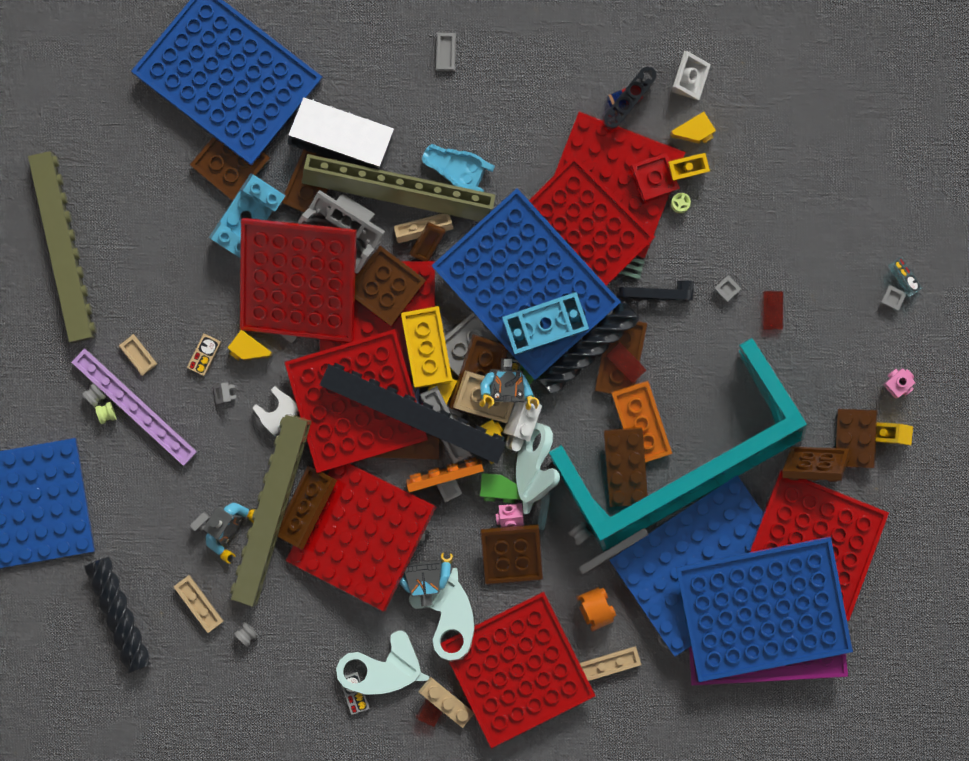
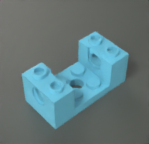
M250 174L209 238L241 258V213L249 211L251 219L267 220L272 211L275 212L285 195L255 175Z
M577 292L502 317L515 355L568 336L571 337L589 331ZM549 318L551 326L548 329H543L540 326L541 319Z

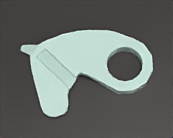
M536 423L530 442L524 440L517 455L516 482L520 499L523 501L524 514L530 513L534 501L541 500L551 489L557 486L560 480L557 470L553 468L546 471L540 470L541 464L553 443V433L550 427L540 423ZM541 433L540 444L533 451V442L536 436Z
M453 568L445 588L440 590L439 594H432L433 605L421 606L420 596L410 595L409 602L415 609L427 607L441 612L440 621L433 637L434 650L442 659L451 662L461 660L469 653L474 635L472 608L465 591L458 582L457 568ZM450 630L460 632L464 638L462 648L455 653L445 652L441 646L442 636Z
M403 631L392 633L390 641L392 646L391 652L386 662L354 652L348 653L341 658L336 668L337 679L344 688L367 695L390 693L414 681H427L429 676L421 673L418 659L409 637ZM351 660H360L367 667V676L360 683H351L344 677V667Z

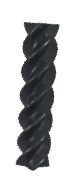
M627 302L619 303L612 310L611 315H606L597 324V327L592 328L584 335L582 340H579L568 350V353L563 354L554 365H551L541 374L538 380L551 394L559 392L564 388L567 381L578 376L581 368L592 364L597 355L603 354L609 348L610 343L618 341L623 336L625 330L633 328L640 317Z
M106 557L85 565V572L92 579V589L99 597L100 609L107 615V626L114 633V643L121 650L122 663L129 669L128 674L152 664L149 662L147 648L141 643V632L134 625V615L127 608L126 595L119 589V578L112 572L113 565L111 559Z

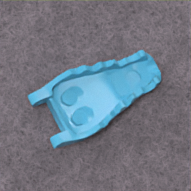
M434 144L429 145L422 156V161L425 165L435 169L454 186L484 192V190L478 186L485 170L493 172L495 165L488 163L471 152L444 149Z

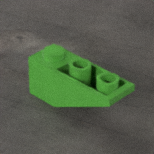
M482 473L480 497H484V501L495 502L496 498H503V502L514 503L515 500H521L516 483L502 475Z

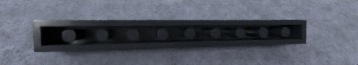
M334 363L333 366L328 364L320 386L498 464L507 444L503 441L505 437L496 433L493 436L486 434L487 429L478 425L475 428L468 426V421L459 417L458 420L450 418L451 414L444 410L436 412L432 410L434 406L423 402L422 405L415 402L416 398L405 394L402 397L397 394L398 390L387 386V389L379 386L380 382L370 378L369 381L362 379L363 375L352 370L350 374L344 371L345 367L340 364Z

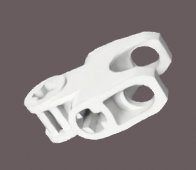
M274 386L271 391L279 401L278 408L274 412L268 413L256 404L253 410L260 418L262 424L276 437L281 431L279 425L282 417H285L286 414L298 416L299 411L296 402Z

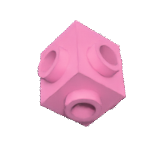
M902 368L900 370L894 369L888 374L889 379L883 386L897 399L902 394L908 395L914 389L912 386L916 382L913 380L915 378L908 369L904 370Z
M522 503L499 505V513L496 514L497 525H501V528L524 526Z

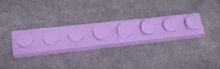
M84 348L71 362L183 466L197 453L192 446L88 350Z

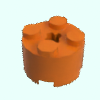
M596 587L576 596L577 601L582 603V606L579 608L587 625L590 623L592 625L590 627L592 632L614 622L613 619L616 613L613 606H609L607 603L608 595L604 588L599 589V587Z

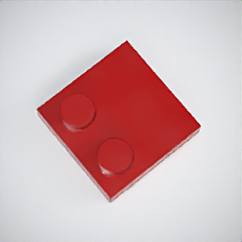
M667 153L630 166L643 202L680 189L677 180H672L668 164L670 160Z

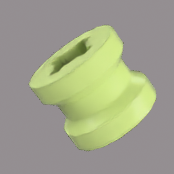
M677 193L671 200L672 210L680 214L686 212L691 204L689 196L685 193Z
M111 402L106 403L105 406L99 405L95 407L101 425L105 424L108 420H117Z

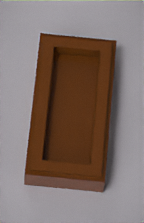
M427 222L410 255L422 261H429L445 234V229Z

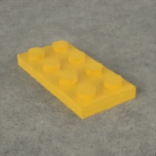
M439 306L401 313L414 388L453 382Z

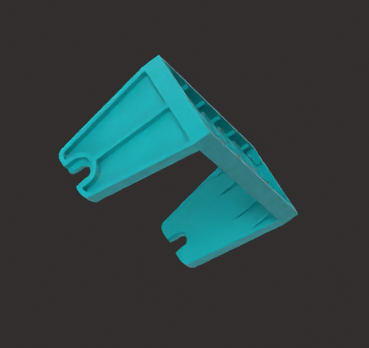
M753 338L740 344L738 353L770 408L775 425L610 517L592 498L562 445L549 452L556 469L603 552L717 489L736 475L740 476L804 440L807 423Z

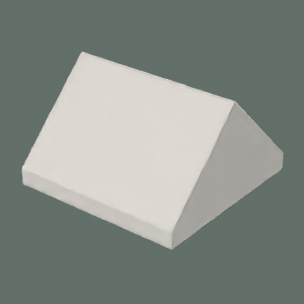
M684 51L671 92L700 100L711 64L688 51Z

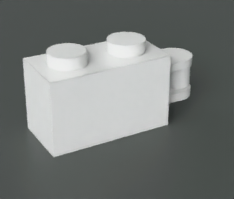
M526 400L525 403L514 402L508 423H506L503 432L508 435L506 440L507 449L519 451L524 440L530 442L542 405L539 404L537 409H535L534 404L530 403L531 409L527 410L525 406Z

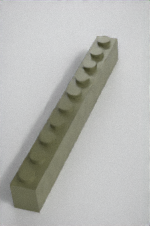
M51 151L28 156L69 342L77 343L94 339V333H97L95 323L91 322L90 315H92L90 303L87 304L86 300L88 290L82 282L84 272L82 266L79 267L77 260L80 259V254L73 242L76 240L75 232L73 229H70L69 222H72L70 211H66L65 204L68 203L66 193H62L61 185H64L62 175L58 174L57 167L60 166L57 155L54 156Z
M307 154L302 177L303 184L481 221L493 210L495 194Z
M286 414L280 421V435H277L275 439V452L271 454L268 463L270 469L269 472H266L263 479L265 486L258 496V502L260 503L252 516L254 523L247 533V539L249 540L247 546H244L241 557H243V560L236 570L238 577L236 583H233L231 587V600L252 607L258 604L310 429L311 420Z

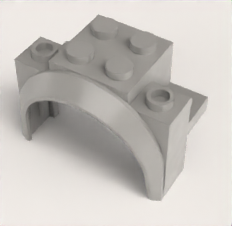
M320 190L310 207L302 214L297 223L357 230L355 273H359L368 262L385 233L384 230L371 223L375 214L344 194L337 200H334Z

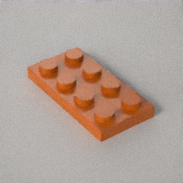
M648 380L611 392L623 429L638 427L643 429L645 463L672 454Z
M472 457L459 465L458 463H450L446 465L447 468L439 470V467L428 470L427 474H412L407 479L408 491H416L483 472L481 459Z

